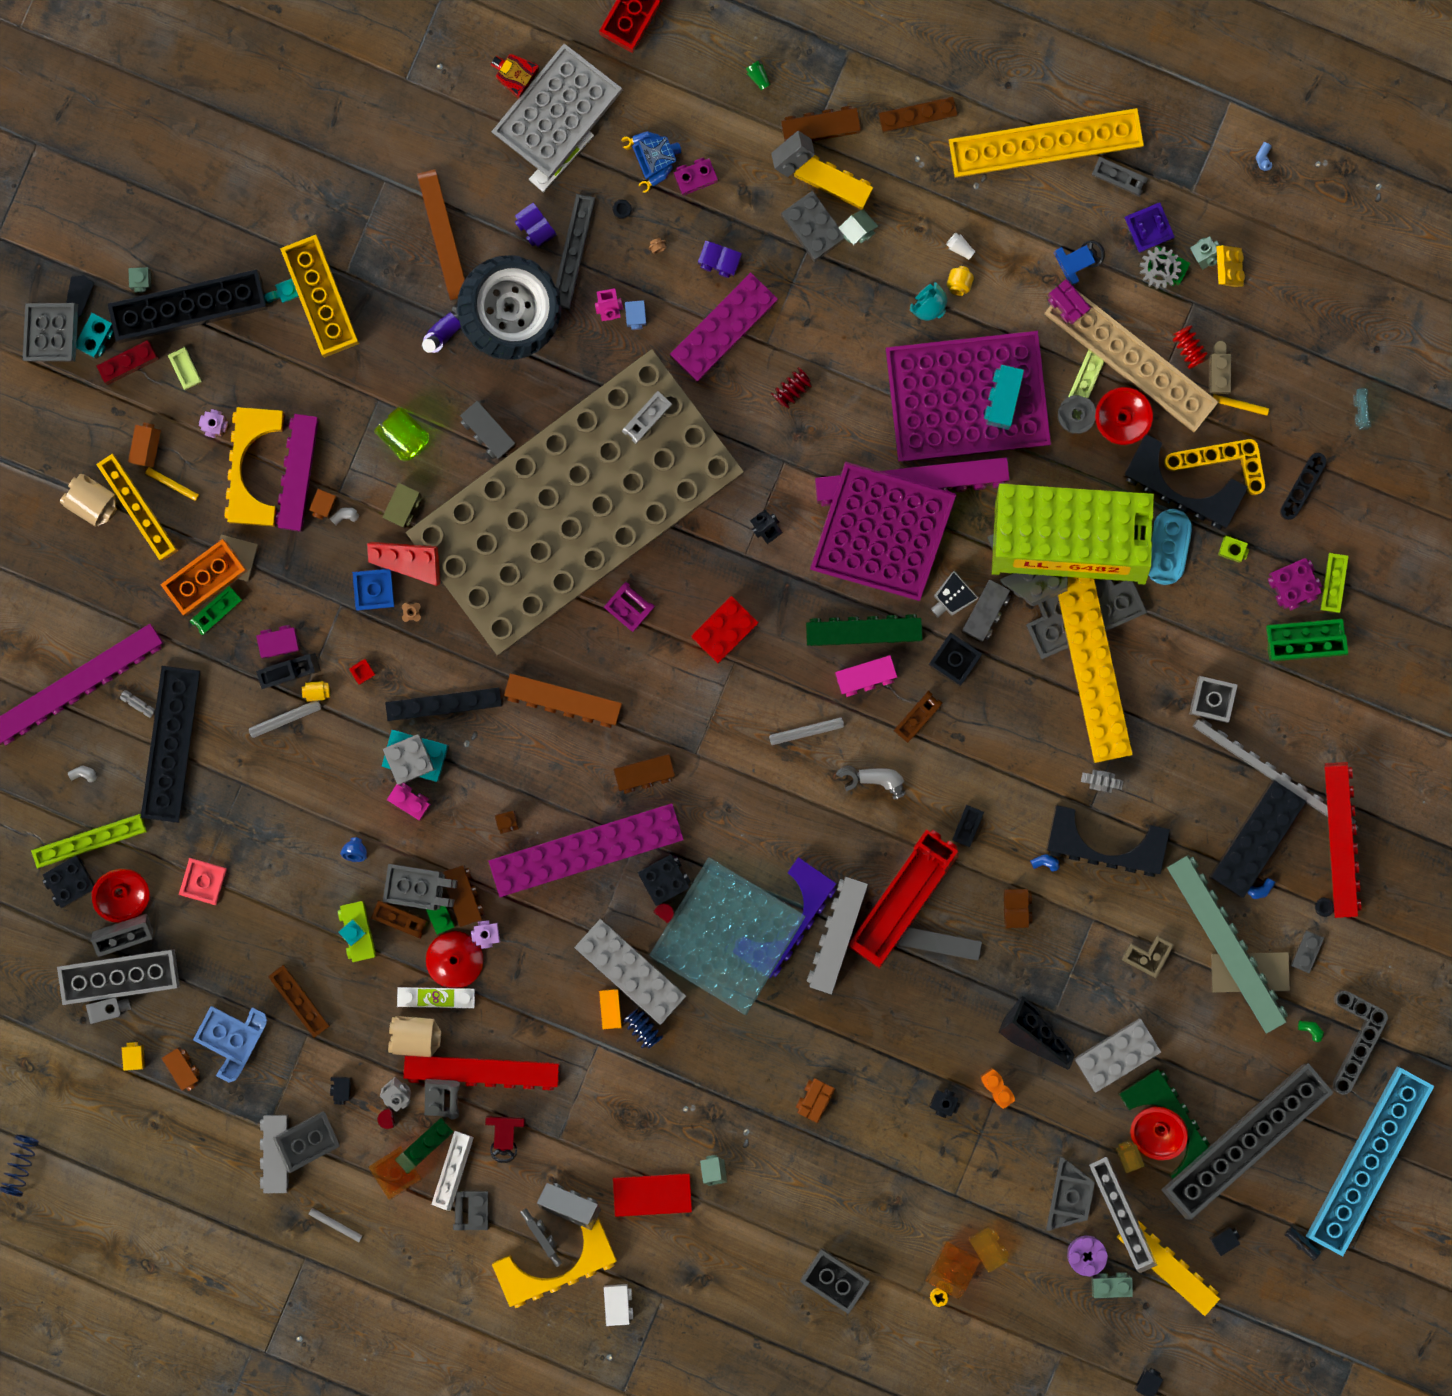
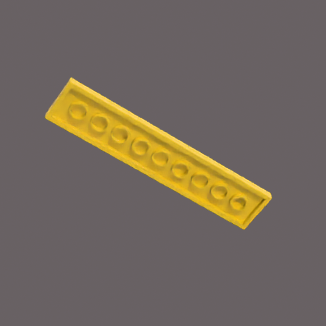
M1137 108L948 140L955 178L1144 146Z
M1068 577V591L1059 594L1058 599L1094 763L1132 755L1095 581L1092 578Z

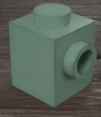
M148 267L129 268V288L136 293L150 290L151 270Z
M717 1155L707 1156L706 1160L700 1161L704 1184L712 1186L727 1183L724 1159L719 1158Z

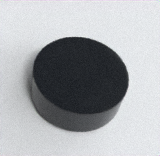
M620 199L614 203L613 213L617 218L626 219L631 215L632 207L627 200Z
M1320 898L1315 903V911L1319 916L1328 917L1334 912V903L1329 898Z

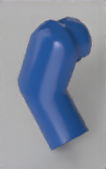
M1047 854L1030 860L1033 869L1042 865L1049 867L1051 871L1059 869V861Z
M1267 878L1262 887L1256 888L1251 886L1248 895L1253 899L1267 897L1276 882Z

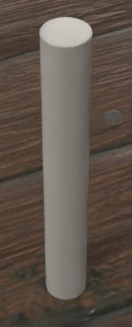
M314 1208L308 1214L357 1242H360L362 1235Z

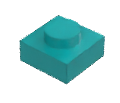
M354 919L338 932L350 946H353L366 934Z

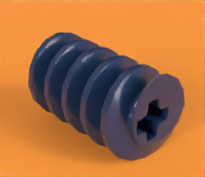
M636 1009L622 1023L629 1022L627 1030L634 1029L631 1035H639L636 1041H643L641 1048L648 1047L649 1049L660 1041L663 1036L656 1037L659 1030H651L654 1024H647L649 1017L642 1018L645 1012H637L638 1009Z

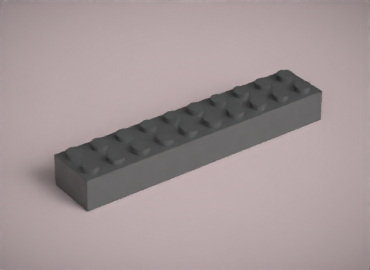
M1309 1063L1302 1064L1161 1190L1185 1219L1194 1218L1331 1096L1333 1091Z

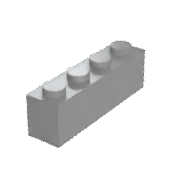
M264 1115L263 1119H260V1131H263V1138L260 1139V1150H263V1158H260V1169H263V1177H260V1189H263V1193L289 1192V1172L273 1140L274 1136L289 1129V1115Z

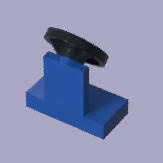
M1090 240L1083 243L1080 249L1068 255L1065 254L1062 247L1055 250L1054 255L1066 279L1074 286L1079 282L1075 272L1087 266L1097 267L1102 264L1105 258V251L1099 242ZM1093 243L1100 248L1101 258L1097 256V251L1093 248ZM1095 260L1099 261L1098 264H1096V265H1091V264L1095 263Z

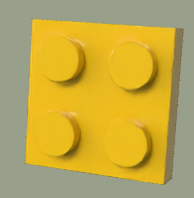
M1225 245L1216 246L1219 285L1244 286L1245 274L1242 265L1244 260L1242 248Z

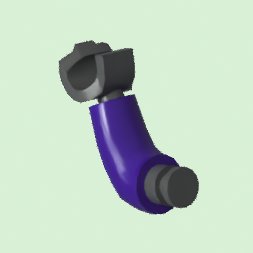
M457 303L451 308L454 313L450 312L429 329L423 338L422 347L426 352L435 353L440 351L447 341L461 328L457 316Z

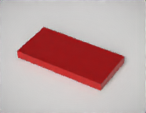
M690 1173L613 1178L615 1217L692 1212Z

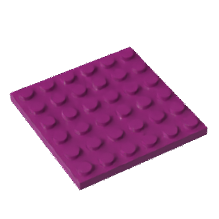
M845 461L810 570L920 601L956 494Z

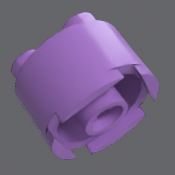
M1093 1236L1077 1237L1068 1247V1262L1073 1270L1080 1275H1096L1103 1270L1107 1263L1108 1255L1104 1245ZM1084 1252H1086V1253L1091 1252V1253H1090L1091 1258H1090V1259H1087V1258H1086L1085 1260H1083V1259H1084L1083 1253H1084Z

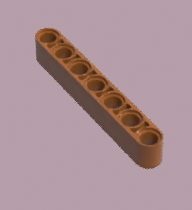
M436 169L418 173L417 177L451 301L458 299V294L465 278Z

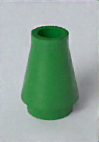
M759 61L745 68L748 72L746 74L761 90L771 85L763 64H760Z

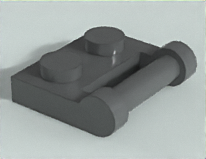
M426 1079L424 1115L447 1116L450 1119H457L459 1117L457 1106L460 1083L451 1080ZM445 1089L450 1091V1107H444Z
M488 1191L456 1192L455 1224H453V1230H488ZM463 1197H469L468 1224H463Z

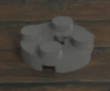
M1079 395L1070 396L1061 403L1058 409V421L1061 427L1071 434L1084 433L1095 422L1096 408L1092 401L1086 397ZM1076 409L1077 412H1082L1080 420L1072 417L1074 414L1073 410Z

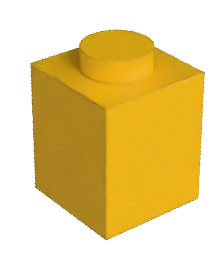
M138 1042L127 1043L126 1047H122L123 1071L145 1068L143 1045H138Z

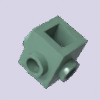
M1210 236L1200 239L1197 244L1190 247L1202 270L1217 264L1216 246L1220 245L1217 240L1213 242Z

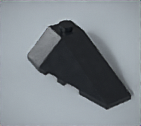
M1020 997L1003 1019L999 1033L1011 1043L1067 1070L1070 1069L1075 1057L1073 1051L1061 1037H1057L1050 1029L1052 1025L1049 1022L1046 1023L1039 1015L1041 1013L1040 1010L1025 997Z

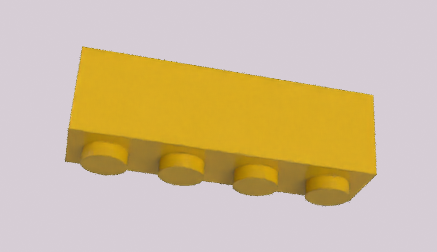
M816 155L795 171V178L860 210L864 208L873 190L869 181L862 178L859 181L853 178L854 175L846 170L841 172L836 169V165L830 162L825 164L819 161L820 158Z

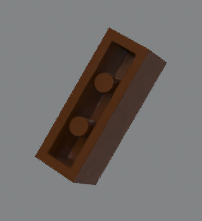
M670 754L614 769L619 791H624V794L634 792V787L642 786L643 789L653 787V782L661 781V784L672 782V777H675Z
M462 865L444 871V879L458 881L457 888H446L450 899L455 900L453 909L459 926L462 927L482 920V915H485L482 905L477 904L475 897H478L476 887L471 886L469 879H472L469 867L465 868Z

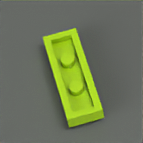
M1328 554L1320 608L1322 611L1340 613L1348 563V556Z

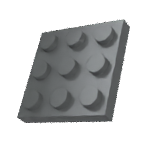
M25 303L23 361L76 362L78 304Z

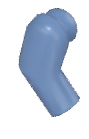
M1263 142L1256 155L1258 166L1263 171H1268L1272 168V162L1269 161L1267 156L1272 146L1266 142Z

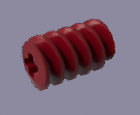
M799 367L797 368L799 374L792 372L794 379L787 377L788 384L782 382V389L775 388L777 395L770 393L782 407L784 406L789 409V401L794 404L796 403L794 396L801 398L799 392L806 393L805 386L812 388L810 378Z

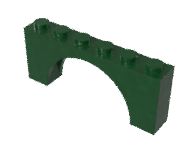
M1156 1068L1118 1092V1095L1128 1110L1142 1105H1159L1175 1112L1184 1121L1188 1130L1187 1147L1182 1162L1169 1174L1173 1180L1208 1149L1210 1143L1205 1136L1201 1137L1197 1130L1200 1129L1194 1119L1190 1120L1188 1117L1189 1110L1184 1103L1180 1104L1177 1100L1179 1095L1174 1087L1170 1088L1166 1081L1169 1079L1164 1071H1159Z

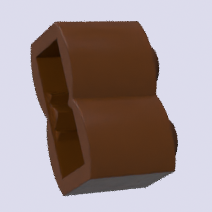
M1027 888L1004 889L1005 928H1029V923H1032V912H1029L1028 905L1032 904V893H1028Z

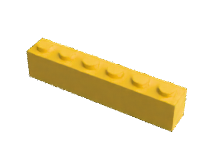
M111 454L96 465L158 559L163 562L178 552L117 457Z
M1138 1221L1157 1263V1266L1151 1269L1199 1312L1206 1316L1220 1300L1216 1296L1219 1292L1211 1285L1206 1287L1202 1283L1204 1279L1197 1272L1192 1274L1188 1270L1190 1266L1182 1259L1178 1262L1173 1257L1175 1253L1169 1247L1164 1249L1159 1244L1161 1240L1153 1233L1149 1236L1145 1232L1146 1227ZM1119 1234L1117 1238L1124 1244L1123 1239Z

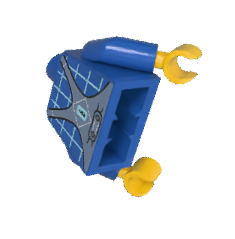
M648 131L634 135L631 139L623 137L621 140L622 142L629 141V145L623 148L629 150L633 147L645 179L649 178V181L639 183V186L644 183L648 186L647 190L643 191V193L649 192L651 186H655L667 178L673 169L672 164L676 162L675 155L681 153L679 143L670 144L666 136L660 137L659 134Z

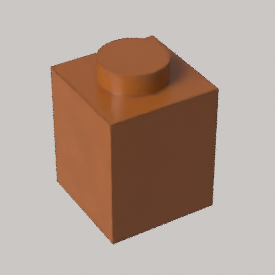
M317 489L309 509L313 512L312 516L321 520L324 517L329 519L337 497Z

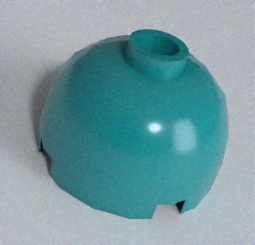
M934 282V286L931 284L927 285L915 297L918 300L915 305L913 303L910 305V311L916 317L929 321L935 318L939 319L945 314L948 298L944 290Z

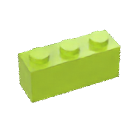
M364 901L340 906L341 910H338L340 922L343 921L344 926H346L354 919L366 933L353 946L349 945L346 948L348 959L356 962L377 957Z

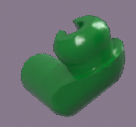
M1298 1022V1030L1309 1031L1314 1042L1322 1041L1324 1032L1317 1023Z

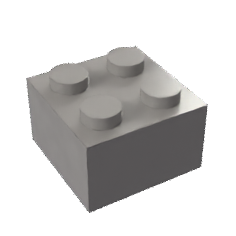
M1202 676L1197 677L1189 714L1228 723L1237 684Z
M420 734L383 749L397 785L435 770Z

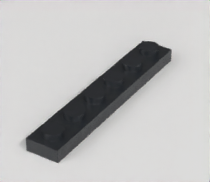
M500 687L391 701L385 702L387 721L502 707Z

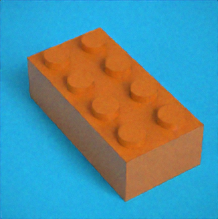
M222 539L160 585L182 615L188 616L246 573L247 569L228 543Z

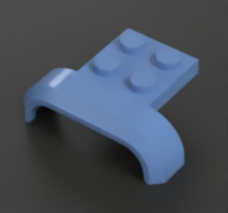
M210 1006L193 1040L226 1057L224 1064L216 1075L217 1077L228 1083L237 1080L267 1024L266 1014L252 1007L244 1023Z

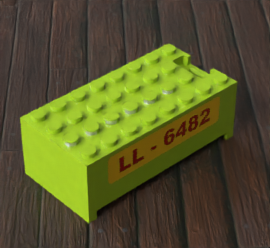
M999 484L995 501L992 574L999 575L1002 572L1137 581L1138 584L1145 585L1151 568L1154 494ZM1135 526H1138L1137 540L1134 539ZM1141 526H1144V531H1143L1144 540H1140V538H1141Z

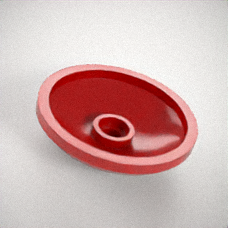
M1121 387L1109 391L1100 399L1096 407L1095 422L1099 432L1108 441L1118 445H1129L1138 442L1148 433L1152 425L1153 411L1148 399L1141 392L1132 388ZM1121 414L1126 416L1125 421L1120 420L1119 416Z
M116 869L105 873L97 880L92 890L91 899L98 915L105 920L119 923L139 916L148 904L150 893L147 882L139 873L129 869ZM121 888V891H115L116 889Z
M459 931L446 932L435 938L430 944L426 953V967L432 979L439 985L446 988H463L473 983L481 973L483 953L480 945L476 946V942H472L470 935ZM451 957L457 958L456 964L450 962Z
M1150 1107L1142 1110L1136 1115L1131 1125L1130 1133L1134 1145L1142 1154L1152 1159L1169 1160L1175 1158L1184 1150L1188 1141V1130L1184 1121L1175 1112L1163 1107Z

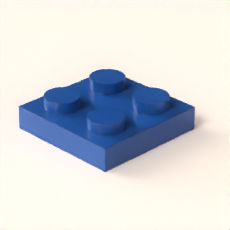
M391 570L352 572L356 611L395 607Z

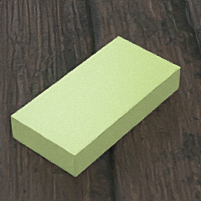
M186 347L168 355L184 390L202 382Z

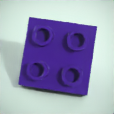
M1160 202L1124 217L1139 253L1175 238Z

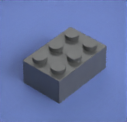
M813 191L781 213L785 223L814 262L846 240L843 232L838 228V225Z
M820 1248L800 1278L802 1284L847 1314L850 1313L870 1282L868 1278L823 1248Z

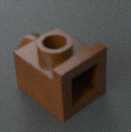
M515 811L495 815L500 834L519 830Z

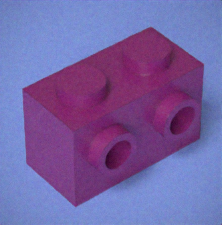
M704 157L695 160L694 165L688 167L687 165H682L676 168L677 171L674 172V177L682 196L718 183L710 159L705 160Z

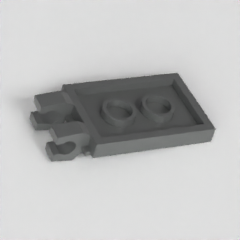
M388 864L383 902L436 911L440 909V906L454 907L455 900L442 898L443 886L457 888L458 881L444 879L445 875L443 872Z

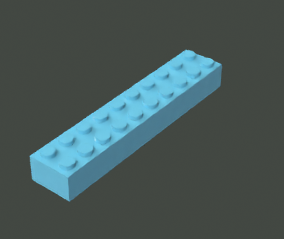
M1396 1067L1306 1234L1308 1238L1341 1256L1345 1254L1432 1092L1433 1085L1400 1067Z

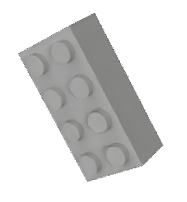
M1137 1019L1078 1055L1074 1060L1096 1093L1155 1057L1161 1051L1142 1020Z

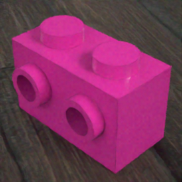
M405 783L402 785L396 784L387 801L421 821L431 805L427 802L429 799L421 793L415 795L411 792L413 788Z

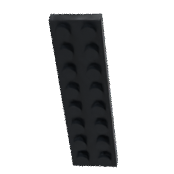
M161 666L141 818L180 823L200 671Z

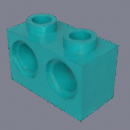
M91 313L77 339L76 348L95 359L98 356L101 357L106 349L104 345L107 339L110 340L114 335L112 323ZM99 324L105 325V330L102 333L96 332V327ZM95 341L96 347L93 350H88V342Z

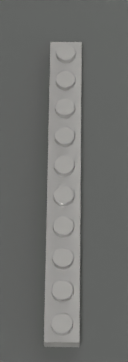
M1206 720L1195 721L1192 727L1271 780H1275L1303 798L1307 804L1328 817L1327 805L1323 803L1324 799L1316 794L1310 795L1307 793L1308 789L1300 783L1295 785L1291 782L1292 778L1283 772L1280 775L1275 771V766L1268 762L1262 763L1259 761L1260 757L1252 751L1247 753L1243 750L1244 746L1235 740L1232 743L1226 739L1228 737L1227 734L1221 730L1216 732L1211 728L1212 724Z

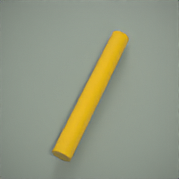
M1213 394V398L1220 404L1268 415L1269 408Z
M150 467L145 472L146 475L194 501L199 497V494Z

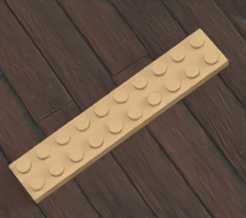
M1079 291L1077 292L1091 309L1073 325L1070 322L1066 323L1060 316L1062 312L1057 307L1054 309L1050 305L1044 315L1191 431L1195 432L1217 405L1218 401Z

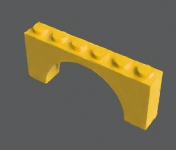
M237 407L232 417V423H235V431L231 432V442H234V446L229 454V461H232V469L228 470V480H231L230 488H227L226 491L229 507H225V518L228 519V523L275 527L277 507L263 504L249 493L242 477V462L246 451L255 440L268 433L283 432L284 412Z
M597 1218L592 1230L581 1226L584 1239L582 1254L574 1267L563 1275L554 1278L531 1276L516 1265L511 1255L493 1262V1269L509 1307L515 1306V1308L526 1304L525 1300L530 1298L533 1301L543 1297L544 1292L549 1290L551 1293L556 1292L565 1283H568L569 1286L579 1282V1277L585 1275L588 1278L597 1274L596 1270L603 1268L607 1270L614 1267L617 1259L600 1218Z

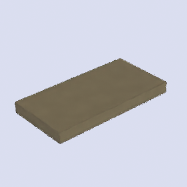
M1289 952L1248 953L1258 963L1256 968L1259 973H1263L1267 978L1268 983L1266 985L1269 990L1290 991ZM1211 954L1212 992H1241L1219 954Z

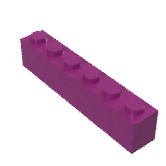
M294 414V418L290 419L289 429L292 430L291 437L287 438L286 448H289V454L284 458L286 474L282 475L281 486H284L283 494H279L278 505H281L280 513H276L275 524H278L279 529L298 532L303 530L319 422L318 417Z

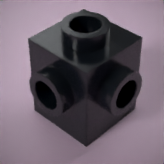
M763 510L750 520L754 526L751 529L757 538L762 537L767 544L783 533L777 525L780 523L774 514L770 515L766 510Z
M936 1089L929 1107L936 1110V1115L946 1118L947 1115L952 1116L953 1113H957L960 1103L957 1102L958 1098L955 1097V1092L947 1089L943 1092ZM944 1101H949L947 1106H942Z

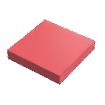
M189 858L179 895L217 905L227 868Z

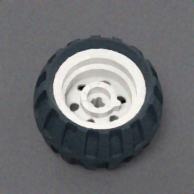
M514 255L498 256L479 264L466 277L458 294L457 316L464 335L476 349L497 359H521L542 349L553 337L561 317L560 294L550 274L543 270L536 262ZM512 287H517L519 292L513 293ZM495 289L499 290V296H494L493 291ZM526 301L531 304L529 309L525 308ZM509 305L511 309L508 312H505V306ZM488 307L494 310L493 314L486 312ZM518 320L524 321L522 327L518 325ZM500 322H504L505 329L499 328Z

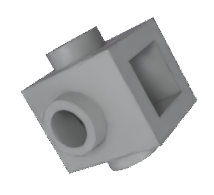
M396 1077L381 1088L380 1097L388 1108H392L396 1112L400 1108L404 1109L411 1101L409 1086L406 1083H401Z

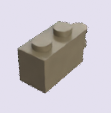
M1218 341L1214 345L1213 354L1209 356V394L1228 395L1231 392V354H1226V343Z

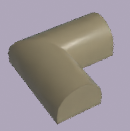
M1156 936L1149 951L1146 952L1130 943L1122 957V961L1157 978L1174 944Z

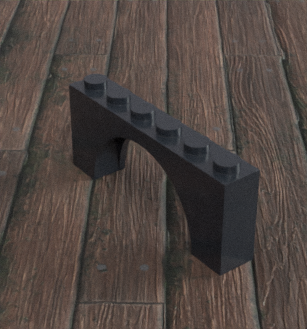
M1145 434L1123 477L1127 478L1126 482L1133 486L1139 484L1144 487L1143 491L1149 494L1156 493L1160 495L1159 499L1169 504L1170 502L1177 504V508L1186 513L1188 510L1195 513V518L1201 521L1206 519L1212 522L1211 526L1216 529H1226L1248 487L1231 478L1222 490L1207 498L1193 499L1179 495L1166 484L1159 469V452L1162 442Z
M1055 805L1046 850L1050 851V855L1061 857V854L1069 855L1068 859L1080 861V858L1088 859L1087 863L1099 865V862L1107 863L1106 867L1113 869L1122 866L1125 867V871L1132 873L1141 870L1144 871V875L1155 877V874H1161L1170 829L1149 825L1144 839L1133 850L1121 855H1104L1092 850L1081 839L1075 824L1076 809Z

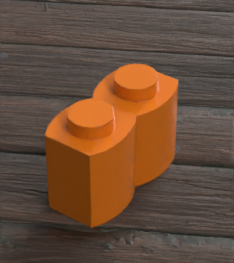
M991 1068L981 1075L983 1085L992 1092L994 1101L1001 1108L1004 1109L1015 1101L1012 1091L1004 1085L1001 1075L996 1070Z

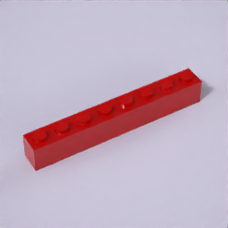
M1348 762L1325 763L1335 918L1358 917V911H1362L1361 899H1357V892H1360V880L1356 881L1355 873H1359V863L1354 861V854H1358L1357 843H1353V836L1357 835L1356 824H1352V817H1355V805H1351L1350 798H1354V787L1349 785V779H1353L1352 767H1348Z
M405 1055L403 1079H408L409 1083H419V1080L434 1079L466 1082V1086H477V1083H485V1087H496V1084H504V1088H515V1085H523V1089H535V1086H542V1090H554V1087H558L559 1063Z

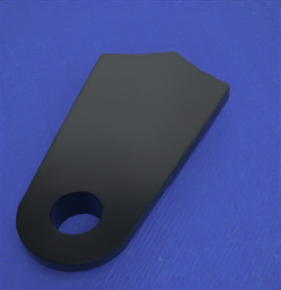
M85 275L71 277L66 303L78 304V318L82 315L94 286V282Z

